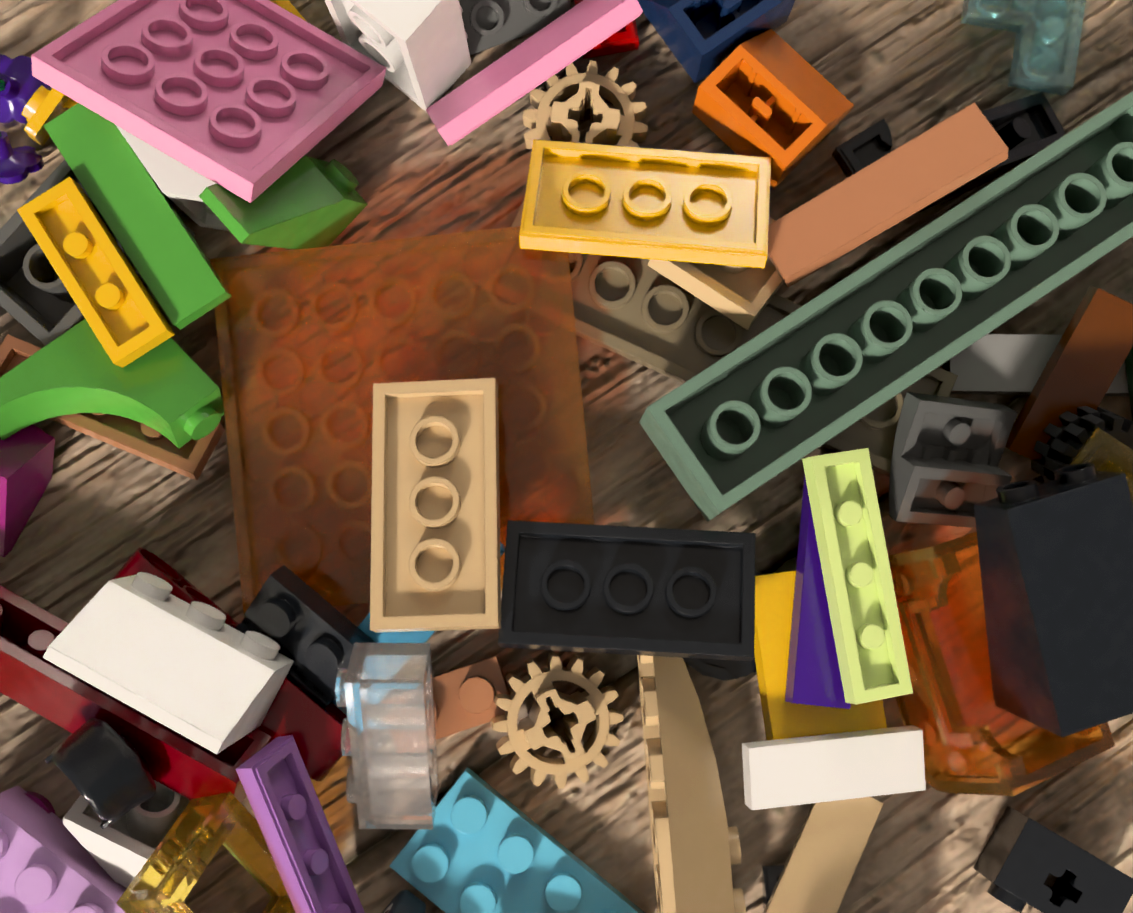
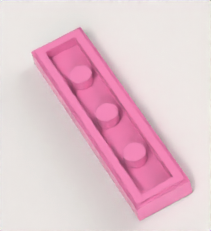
M583 0L425 110L447 145H453L641 16L643 10L638 0Z

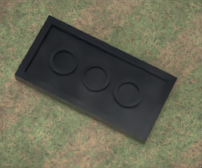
M508 520L501 600V629H499L498 644L502 648L752 661L754 658L756 533Z

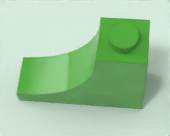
M86 319L0 377V438L2 440L32 424L49 418L77 413H102L121 416L143 423L168 438L176 447L181 448L191 439L199 440L210 434L219 424L221 417L226 414L219 387L172 338H169L124 368L113 364Z

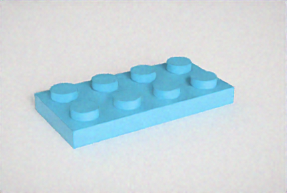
M468 767L458 777L389 866L445 913H645Z

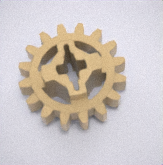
M590 60L586 73H578L572 62L566 66V77L559 79L556 75H553L545 81L546 92L535 88L530 91V103L535 109L523 110V124L531 129L524 134L526 149H532L533 139L551 141L549 136H552V141L580 143V131H578V128L581 125V120H584L586 109H590V121H592L589 132H586L584 143L639 147L635 142L646 141L648 125L639 122L645 118L646 103H631L636 95L637 85L634 82H630L620 87L617 84L618 68L613 67L604 77L598 75L597 62L594 60ZM573 95V96H572L571 98H569L567 101L561 102L563 99H565V98H567V97ZM601 97L610 101L616 109L609 108Z
M549 653L547 667L542 669L529 658L525 660L528 672L526 677L521 679L510 672L506 676L513 689L510 695L495 694L494 702L501 709L505 710V715L492 718L491 727L494 731L507 733L506 736L496 743V747L500 755L516 752L510 762L511 770L516 775L524 771L528 766L531 767L530 779L533 785L540 786L545 780L546 775L552 774L558 789H565L567 774L575 772L577 777L585 783L589 781L586 766L593 761L603 768L609 764L601 752L603 746H619L621 740L609 730V726L624 721L623 714L619 710L608 708L607 706L619 695L612 686L597 688L605 675L598 668L594 667L583 675L584 661L578 656L574 655L568 662L567 667H562L559 656L556 653ZM551 681L572 682L582 687L585 691L582 693L577 691L567 695L556 691ZM531 692L534 700L527 717L519 720V724H517L520 707ZM547 697L565 715L563 717L565 725L563 730L567 737L566 741L548 725L550 723V716L548 714L550 709L546 702ZM595 720L593 731L587 742L582 746L581 739L586 725ZM545 746L559 751L562 758L542 757L529 749L536 750Z

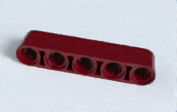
M138 548L112 578L117 579L137 575L138 572L155 575L173 587L172 595L189 604L197 601L220 610L226 616L224 623L233 628L239 624L169 564L144 548ZM286 677L261 726L257 728L270 735L271 741L279 736L293 735L309 777L316 781H322L361 734V730L356 723L336 705L331 703L324 709Z

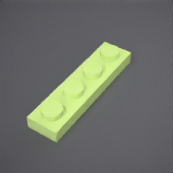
M869 448L802 459L845 703L857 705L913 694Z

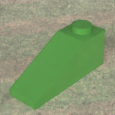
M303 156L251 203L219 184L206 187L199 195L203 202L241 244L322 253L368 205L355 190L359 185L358 180L344 165L335 159L327 162L309 156Z

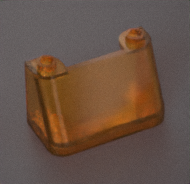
M976 527L888 553L913 694L897 696L895 699L904 726L914 725L923 730L925 780L937 791L944 793L1015 796L1115 746L1108 722L1061 737L995 705Z

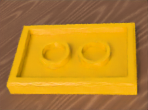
M796 570L755 575L754 657L766 741L887 728L883 699L857 705L851 704L850 709L785 702Z

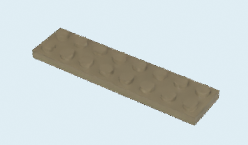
M524 200L482 287L483 293L681 383H685L802 307L775 294L751 327L746 330L649 267L648 262L650 259L520 249L519 233ZM940 367L936 368L823 444L822 447L835 453L869 448L872 469L890 477L895 434L906 392L949 397L958 375Z

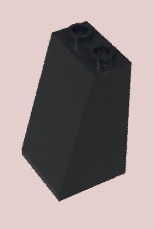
M1090 462L1059 468L1054 471L1056 480L1037 485L1035 480H1026L1000 486L996 489L997 498L974 505L995 705L1061 737L1133 713V504L1125 473L1096 471L1095 464Z

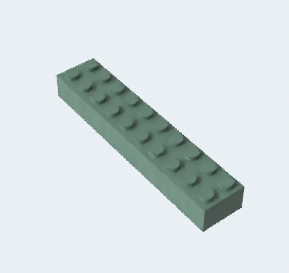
M1133 91L646 408L639 423L707 522L1133 237Z

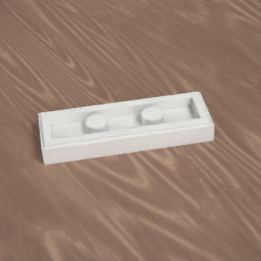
M914 725L742 743L745 805L751 810L926 790L923 730Z

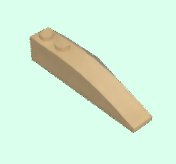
M637 655L657 913H746L742 888H733L731 865L741 864L739 833L737 826L728 827L715 754L699 698L684 659L680 657Z

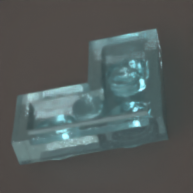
M964 0L960 23L1016 32L1009 87L1065 96L1073 88L1086 0Z

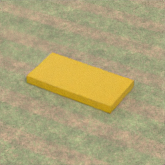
M533 139L519 233L520 249L765 268L768 256L771 157Z

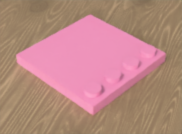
M118 0L31 55L33 77L249 203L253 202L383 86L386 72L385 66L270 0Z

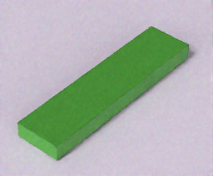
M77 103L43 125L173 326L181 330L232 297L166 195L160 190L114 123Z

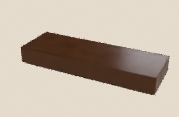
M1093 286L1088 288L1014 422L1005 446L1007 449L1031 460L1042 459L1043 455L1033 449L1037 440L1048 443L1051 436L1043 430L1049 423L1060 428L1063 424L1058 416L1066 411L1077 415V407L1088 406L1097 410L1133 347L1132 303Z

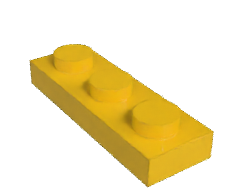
M66 178L17 209L113 364L124 368L175 335L83 188L73 178Z

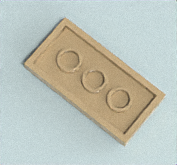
M479 378L373 383L370 630L375 633L501 629L498 384L496 379Z

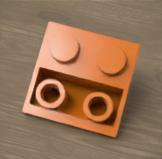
M770 29L741 43L698 86L692 113L737 155L771 157L770 186L775 189L855 105L776 32Z

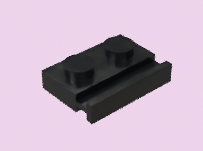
M282 565L270 574L245 612L244 619L235 627L236 630L244 634L246 631H255L276 641L280 645L278 653L294 661L286 678L324 709L337 698L341 689L349 682L377 644L285 565Z

